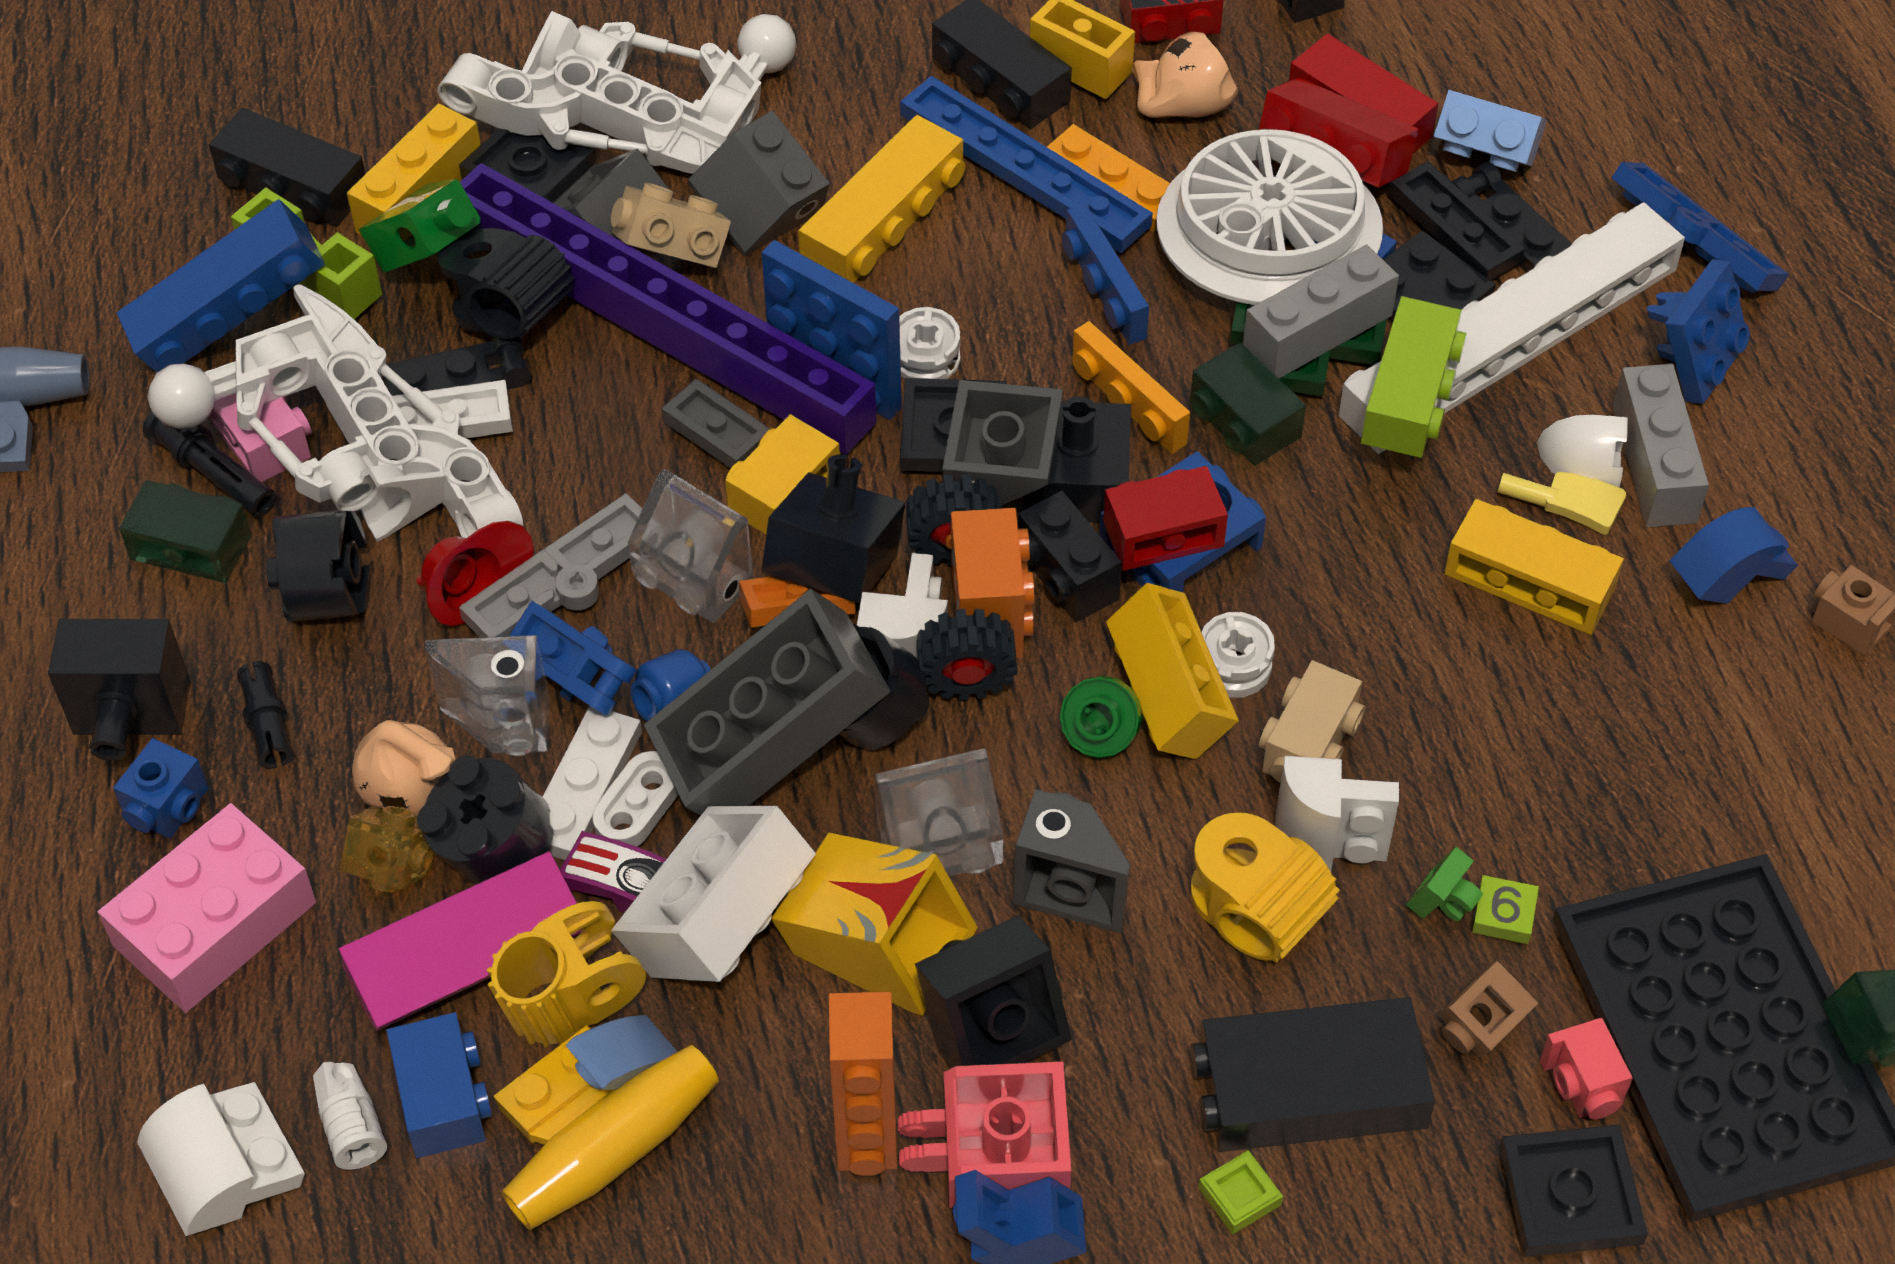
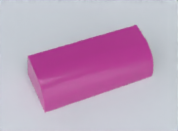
M550 851L338 949L343 969L368 1019L375 1030L378 1031L491 978L487 969L492 967L494 961L492 954H497L504 941L507 942L518 933L531 931L539 922L577 903ZM583 929L572 934V938L574 939Z

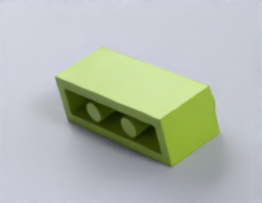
M1401 296L1366 409L1361 444L1422 458L1427 439H1438L1445 409L1437 408L1439 399L1449 401L1456 374L1455 370L1448 369L1450 361L1460 363L1467 336L1466 332L1458 331L1462 310Z

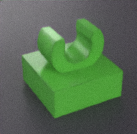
M1455 847L1434 865L1405 905L1422 919L1439 906L1449 918L1458 922L1466 911L1470 912L1483 896V893L1477 886L1462 879V876L1474 860L1458 847Z

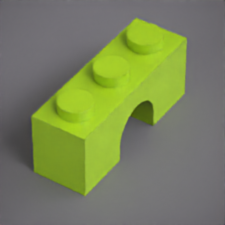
M264 188L231 216L235 230L273 202L280 199L303 222L304 218L300 208L268 188ZM338 232L323 245L311 234L325 265L298 284L322 295L355 319L382 296L374 255Z

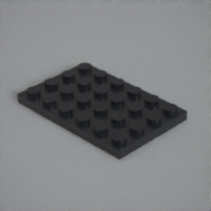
M1767 854L1556 908L1553 922L1597 1018H1603L1633 1077L1629 1089L1690 1222L1895 1166V1106Z

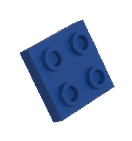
M1712 259L1688 292L1658 293L1656 295L1658 305L1647 307L1650 319L1665 323L1668 344L1657 346L1658 355L1660 358L1675 362L1683 395L1687 402L1704 404L1715 387L1722 383L1727 370L1739 353L1746 349L1749 342L1750 331L1742 313L1740 288L1735 283L1730 261Z

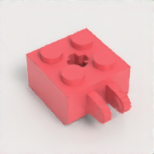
M1063 1062L955 1066L944 1072V1109L908 1111L899 1116L898 1131L900 1134H903V1137H946V1143L916 1144L904 1147L899 1153V1164L905 1171L909 1170L910 1172L948 1171L949 1208H953L956 1202L955 1176L972 1170L979 1171L1008 1190L1049 1176L1070 1189L1071 1158Z

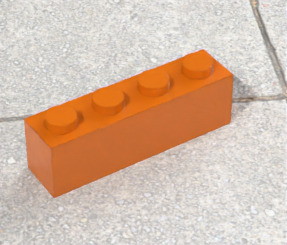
M891 992L829 993L830 1071L838 1171H851L853 1174L860 1176H872L884 1170L897 1169Z

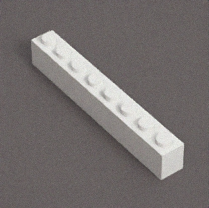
M1643 202L1626 213L1620 212L1616 214L1607 225L1592 234L1581 235L1569 248L1554 257L1547 256L1543 258L1534 269L1521 277L1505 281L1496 292L1479 302L1472 301L1462 309L1458 331L1467 333L1460 363L1453 361L1449 363L1448 369L1456 371L1449 401L1439 399L1437 408L1445 409V414L1675 272L1685 237ZM1381 361L1365 371H1356L1345 381L1342 387L1339 417L1361 438L1366 409ZM1370 446L1378 454L1386 450Z

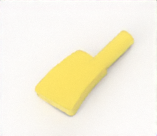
M1557 472L1551 487L1503 473L1497 493L1545 507V511L1574 520L1603 535L1609 533L1626 498L1625 490L1599 479L1568 472Z

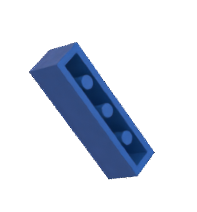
M278 199L116 313L134 354L153 370L159 372L169 365L185 363L289 289L305 280L324 266L325 262L306 224Z

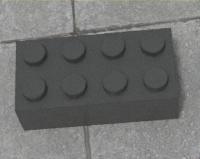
M810 588L647 721L644 726L684 806L702 815L708 806H749L891 691L847 613Z

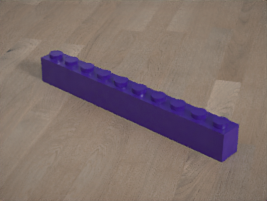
M482 163L460 182L480 216V223L469 231L495 228L512 231L525 238L530 234L538 235L554 243L555 247L565 254L564 258L567 264L572 266L570 272L575 279L571 282L573 289L567 295L570 298L785 420L790 414L838 442L840 452L845 455L877 423L875 383Z

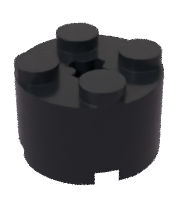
M337 510L276 516L272 523L273 538L276 544V557L268 558L266 573L269 587L272 590L280 589L282 608L286 621L350 617L364 612L370 595V565L361 566L358 549L367 548L363 527L356 513L351 510Z
M853 624L891 692L837 735L866 751H874L899 739L911 728L915 721L922 719L929 709L930 701L926 694L925 673L921 670L918 659L879 630L870 626L859 627Z
M466 755L456 759L451 764L449 772L442 776L432 788L425 805L417 815L418 828L423 832L430 848L466 881L473 885H477L548 852L553 836V828L549 825L548 811H551L545 799L510 765L493 758L476 759L474 756Z

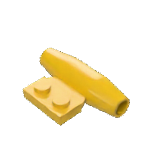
M586 1025L493 1096L499 1110L532 1144L534 1142L544 1144L539 1152L501 1191L511 1211L527 1229L532 1230L597 1194L667 1139L719 1083L718 1075L713 1066L695 1046L689 1045L631 1078L617 1090L596 1089L580 1076L575 1067L578 1060L566 1047L573 1037L590 1030Z

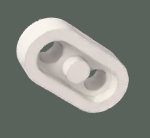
M657 751L643 752L633 757L599 800L593 811L595 834L637 847L645 841L678 796V792ZM658 783L661 785L659 788L654 790H649L645 788L648 784ZM623 823L631 825L629 828L622 830L614 829L617 825Z

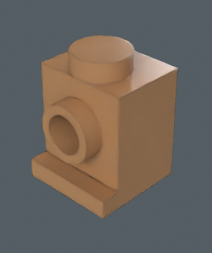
M1852 565L1841 576L1834 571L1829 572L1815 591L1814 598L1819 600L1812 622L1865 657L1895 626V593Z
M1495 961L1481 970L1438 1014L1446 1023L1441 1031L1446 1040L1462 1054H1468L1472 1050L1480 1057L1490 1052L1538 1002L1498 961ZM1471 1007H1478L1483 1010L1486 1016L1484 1026L1470 1013Z

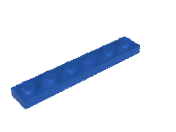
M933 76L926 79L900 101L901 116L910 121L913 117L919 115L962 138L963 155L1067 219L1068 209L1085 204L1112 248L1119 253L1126 250L1152 226L1153 213Z

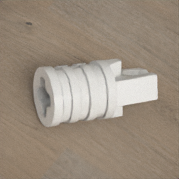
M323 1062L313 1075L319 1116L328 1138L336 1166L346 1170L368 1166L379 1160L387 1150V1143L382 1134L371 1096L366 1091L353 1064Z

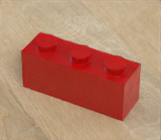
M1327 33L1291 62L1289 81L1299 77L1418 128L1419 131L1413 153L1433 137L1439 103Z
M1299 77L1267 90L1259 130L1296 132L1330 145L1353 164L1362 181L1376 187L1385 185L1409 171L1419 131L1416 127Z

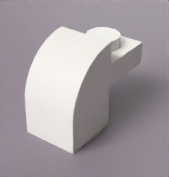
M912 553L905 596L862 592L857 626H870L879 630L911 652L917 659L916 640H918L917 634L919 630H925L924 624L930 619L939 623L938 615L945 612L948 614V600H941L943 578L934 577L933 555Z

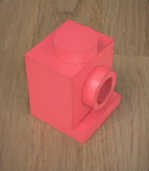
M1603 1018L1548 1034L1539 1062L1544 1071L1553 1069L1554 1081L1558 1092L1564 1100H1571L1579 1118L1589 1116L1590 1119L1595 1120L1616 1112L1623 1105L1633 1077Z

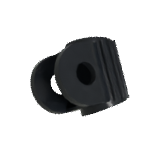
M495 228L466 232L441 249L438 254V262L442 273L448 278L456 280L460 294L452 305V311L457 324L467 330L486 333L495 338L510 339L511 341L517 336L522 338L573 289L571 282L575 277L570 272L572 266L567 264L564 258L565 254L561 253L554 243L541 236L530 234L525 238L515 232ZM484 250L490 252L480 258H467L470 254ZM491 301H504L495 308H481V306Z

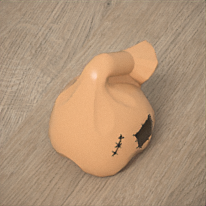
M1189 32L1180 35L1170 42L1162 53L1160 60H1136L1132 67V73L1139 85L1137 107L1140 113L1149 118H1200L1214 115L1229 107L1238 94L1237 87L1224 58L1202 32Z
M386 720L365 735L355 751L352 765L354 787L367 805L376 809L387 810L399 818L415 819L421 808L425 805L432 788L442 776L449 772L451 764L456 760L453 748L447 747L437 734L421 725Z

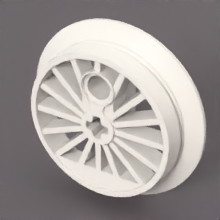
M1251 130L1229 135L1211 143L1202 149L1191 160L1187 168L1169 184L1160 200L1157 212V233L1160 244L1170 262L1179 272L1199 287L1213 294L1251 305L1264 301L1366 244L1378 254L1383 234L1382 216L1378 204L1369 189L1362 183L1359 173L1353 164L1338 150L1318 139L1284 130ZM1258 160L1260 172L1252 161ZM1271 160L1281 164L1276 177H1273ZM1286 238L1295 247V250H1285L1284 240Z

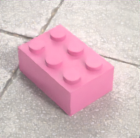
M230 803L97 912L112 946L186 1014L315 905L316 900L306 869Z

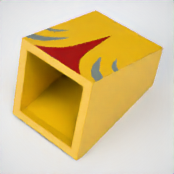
M828 833L815 852L816 855L804 869L802 880L793 890L788 892L771 920L794 955L869 992H891L892 1003L914 1014L923 1016L927 1008L915 963L939 953L940 949L949 941H964L972 937L978 926L936 854Z

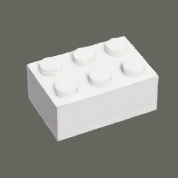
M708 806L612 928L611 932L632 956L639 959L651 978L720 982L722 978L729 975L736 968L740 960V954L752 938L767 927L772 918L771 913L785 894L793 890L803 878L804 869L816 853L778 806Z

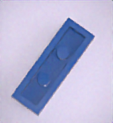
M1083 204L1068 209L1066 231L1062 233V244L1066 255L1070 260L1076 259L1082 269L1087 289L1091 294H1098L1104 304V312L1108 323L1113 329L1119 328L1128 345L1147 339L1148 303L1086 205Z

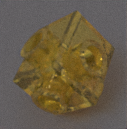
M372 806L349 818L339 871L368 879V885L374 889L385 892H398L428 874L434 862L435 852L427 844L423 832L418 828L417 814L414 811L398 806H386L383 809Z

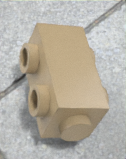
M645 183L643 190L630 186L625 187L623 197L616 200L611 213L612 233L627 245L717 268L731 220L716 211L718 207L716 202L695 195H690L688 202L672 198L673 191L651 183Z
M1313 660L1302 679L1294 676L1283 696L1281 706L1285 709L1279 719L1271 717L1262 732L1259 741V747L1265 749L1262 772L1273 776L1280 783L1284 756L1341 759L1344 747L1339 744L1344 734L1353 736L1356 733L1365 712L1366 706L1359 703L1362 681Z

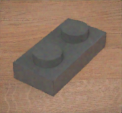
M697 378L661 408L663 422L729 468H732L738 461H744L759 446L764 434L770 430V428Z

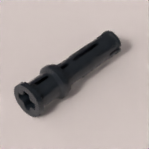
M152 411L148 414L143 423L142 432L144 437L152 443H161L171 451L172 459L181 467L196 468L219 489L248 510L254 518L265 516L273 508L277 499L275 491L265 486L244 469L242 465L214 444L211 431L206 427L197 425L192 428L177 429L164 425Z

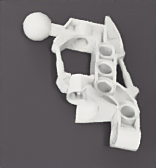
M551 11L522 71L510 68L496 61L491 62L478 55L463 53L441 81L437 91L443 103L458 113L472 116L497 129L509 130L510 133L514 132L526 136L544 135L549 144L557 150L565 149L568 144L604 150L613 148L632 151L638 148L641 153L646 155L649 164L653 166L662 165L694 174L733 132L752 122L759 111L761 78L765 73L783 70L792 61L797 45L790 24L777 15H758L752 17L742 26L737 39L738 50L741 55V59L738 60L729 50L725 54L713 43L703 44L700 50L669 43V40L635 32V26L630 22L605 23L600 31L586 25H582L578 29L571 19ZM634 46L663 54L669 52L700 60V69L710 83V87L701 101L696 99L692 104L664 89L622 72L626 59L634 49ZM579 123H583L587 126L604 132L617 139H611L608 135L572 130L569 128Z
M302 285L294 286V297L305 316L237 339L235 362L203 372L198 367L184 363L169 365L156 373L149 387L147 398L152 413L164 425L177 429L197 426L207 420L215 400L237 393L238 426L247 431L254 429L271 447L270 451L295 478L296 490L319 503L332 499L340 511L351 510L355 512L361 510L365 522L377 542L387 538L440 503H443L449 511L461 537L467 538L478 529L493 522L511 521L523 526L522 515L514 497L505 489L490 465L488 458L470 440L458 435L459 415L453 410L443 411L418 388L410 386L386 365L385 350L375 343L360 324L340 307ZM382 376H385L406 395V399L433 422L431 426L415 423L408 424L382 381ZM316 386L349 444L329 452L320 461L314 458L302 463L283 441H278L259 419L265 403Z

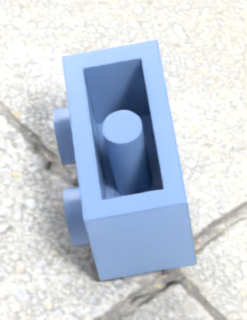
M1448 90L1434 137L1445 141L1444 151L1471 158L1473 149L1491 154L1489 162L1495 166L1517 172L1519 163L1532 167L1547 120L1540 116Z

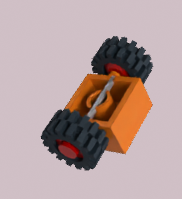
M953 474L943 475L944 482L938 483L935 478L926 481L927 489L920 485L913 489V496H908L906 500L907 506H905L908 540L911 550H916L917 554L933 555L934 564H939L941 559H946L947 566H951L955 617H950L945 612L938 615L939 623L930 619L924 624L925 630H919L917 634L918 640H916L918 661L921 670L925 673L928 691L932 694L941 691L942 698L951 699L953 694H959V700H969V694L976 693L977 698L981 699L987 697L986 690L990 689L997 694L1003 690L1002 684L1010 685L1014 681L1013 675H1017L1018 671L1017 658H1023L1024 636H1033L1032 605H1034L1033 573L1028 572L1027 561L1030 560L1028 529H1018L1016 508L1001 509L997 490L993 485L987 487L986 480L978 478L972 483L971 475L962 474L960 481H953Z

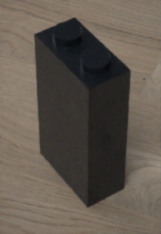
M1411 997L1204 1019L1201 1025L1200 1041L1198 1043H1191V1061L1195 1078H1205L1207 1095L1200 1098L1203 1127L1205 1132H1215L1218 1152L1428 1129L1435 1099Z

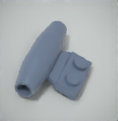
M22 346L0 347V472L30 471L33 425L24 407L88 394L90 383L89 366L84 354Z

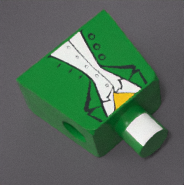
M454 178L426 184L358 230L382 271L387 272L437 253L480 223V216L461 183ZM399 228L408 229L414 237L401 240Z

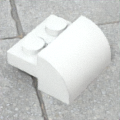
M1284 756L1275 815V827L1284 832L1288 837L1299 838L1310 845L1324 860L1330 871L1333 858H1345L1355 863H1369L1374 860L1387 861L1399 804V782L1341 779L1342 759Z
M255 1082L211 1095L204 1084L190 1088L159 1107L143 1125L137 1141L185 1236L242 1219L246 1204L300 1188L305 1174Z

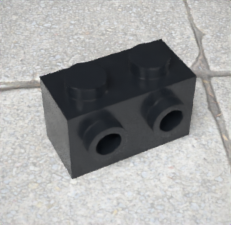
M1063 491L1018 513V529H1028L1030 560L1027 561V565L1030 566L1047 587L1051 596L1061 604L1075 623L1119 600L1122 561Z

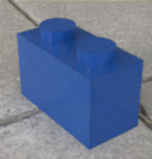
M456 1012L386 1029L407 1131L416 1159L486 1141L481 1119L492 1117V1111L485 1082L473 1084L470 1068L481 1065L473 1031L462 1034Z

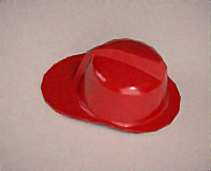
M500 521L478 529L467 538L459 536L445 538L433 545L426 554L421 566V574L416 579L420 589L426 593L430 614L439 623L456 626L465 624L461 619L459 606L533 557L534 546L531 535L520 524L511 521Z

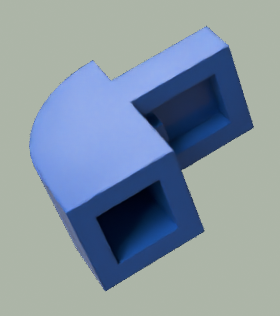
M1755 507L1736 509L1713 520L1699 530L1669 560L1698 599L1726 604L1756 575L1784 580L1798 566L1787 552L1789 544L1785 537L1778 530L1769 526Z
M977 1170L955 1176L956 1202L953 1206V1216L958 1227V1233L971 1240L972 1260L981 1264H1052L1086 1253L1082 1196L1050 1176L1010 1190Z

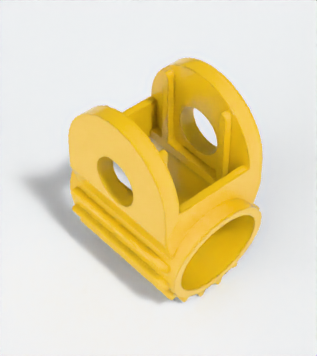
M1228 813L1218 816L1208 822L1196 838L1194 848L1196 869L1191 880L1192 903L1198 914L1215 927L1229 944L1250 957L1264 960L1265 962L1273 960L1277 963L1290 952L1339 899L1336 895L1340 891L1335 885L1336 878L1332 876L1331 871L1320 855L1303 840L1296 837H1288L1284 832L1259 816L1248 813ZM1234 843H1244L1252 847L1256 853L1249 850L1230 849L1227 847Z
M588 901L566 907L539 922L531 931L518 933L507 942L504 941L497 954H492L494 961L492 967L487 969L492 981L488 983V986L519 1037L524 1035L530 1045L534 1044V1042L542 1043L545 1048L549 1044L559 1043L561 1045L584 1026L596 1024L622 1009L642 989L646 980V971L635 956L622 954L619 951L590 965L585 960L612 940L611 930L615 926V919L605 904ZM583 929L574 939L572 938V934ZM551 983L549 987H547L540 994L534 997L526 998V996L535 988L544 984ZM613 983L612 985L606 987L603 990L600 989V987L605 984Z

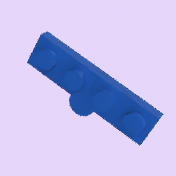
M1621 162L1613 174L1612 179L1625 188L1622 194L1627 200L1637 206L1643 202L1646 203L1685 237V241L1695 244L1694 250L1702 258L1709 262L1712 259L1730 261L1735 283L1741 288L1752 293L1757 291H1775L1780 289L1789 274L1645 163Z

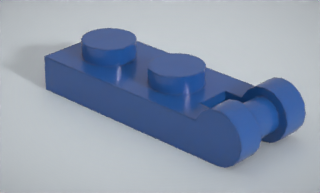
M531 600L503 644L507 649L520 653L523 659L606 716H609L617 702L613 698L623 682L629 684L637 672L635 667L617 657L533 600ZM600 667L604 668L605 671L595 687L590 684Z

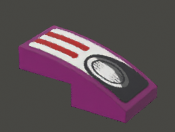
M581 831L560 872L570 890L611 898L619 912L625 913L667 859L619 840Z

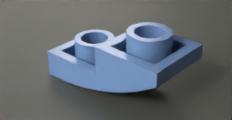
M647 1015L630 1016L604 1023L573 1037L566 1045L578 1060L575 1067L580 1076L594 1088L602 1090H617L631 1078L677 1052Z

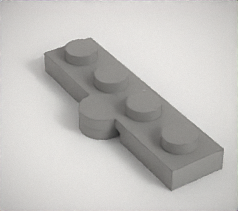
M625 493L459 606L461 619L493 651H496L503 646L531 600L551 612L561 605L575 611L589 608L597 601L599 596L598 579L641 550L640 540L644 532L650 525L657 522Z

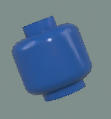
M683 649L674 650L641 664L636 672L635 681L631 685V697L635 709L642 718L649 721L709 672L711 668L705 661L699 660L692 652Z

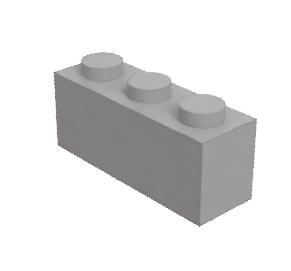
M1366 244L1247 309L1242 350L1274 382L1392 316L1399 275Z
M1663 364L1622 368L1612 407L1616 417L1628 418L1626 443L1623 442V447L1645 526L1658 527L1695 524L1698 522L1709 484L1674 365Z

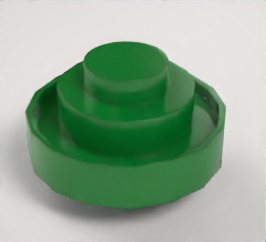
M1105 675L1089 677L1072 687L1063 699L1060 711L1062 732L1070 745L1083 754L1097 758L1113 756L1130 746L1140 732L1143 718L1140 701L1132 688L1120 679Z

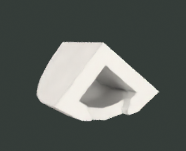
M1575 415L1556 421L1543 430L1537 441L1540 458L1554 474L1557 472L1574 473L1588 478L1599 479L1620 487L1623 467H1621V448L1623 442L1626 443L1628 418L1605 415Z

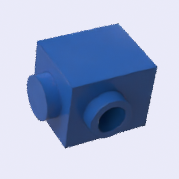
M154 738L149 741L113 787L122 809L121 816L130 826L143 833H148L152 830L171 839L182 823H186L193 818L198 810L201 798L209 789L197 758Z

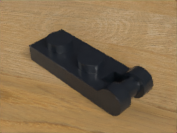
M1485 162L1474 168L1472 176L1468 178L1460 176L1451 181L1525 248L1523 261L1518 266L1526 273L1534 269L1543 258L1547 256L1554 257L1572 245L1570 241L1502 180L1499 170L1491 162ZM1481 192L1487 199L1482 200L1477 194Z
M518 336L512 341L510 339L494 337L490 342L386 364L410 386L418 388L421 392L500 380L506 381L507 390L522 387L531 380L528 362L521 358L524 353V347L521 338ZM500 364L499 367L488 369L489 366ZM385 377L387 389L391 396L404 394Z

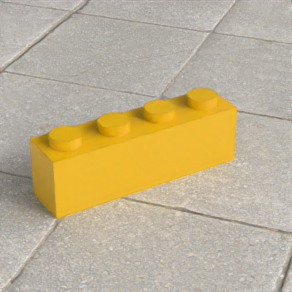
M919 115L913 117L798 230L800 254L852 283L861 275H867L874 267L877 259L890 246L897 245L902 240L906 230L920 216H926L934 206L935 201L949 187L953 188L959 183L965 171L963 139Z

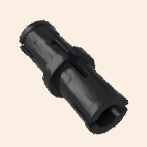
M254 661L252 664L256 680L251 678L247 664L239 668L237 672V679L241 685L246 704L242 715L246 727L253 732L258 753V763L265 768H277L273 749L279 751L283 766L288 764L294 756L284 725L288 717L284 702L277 698L271 666L263 661Z

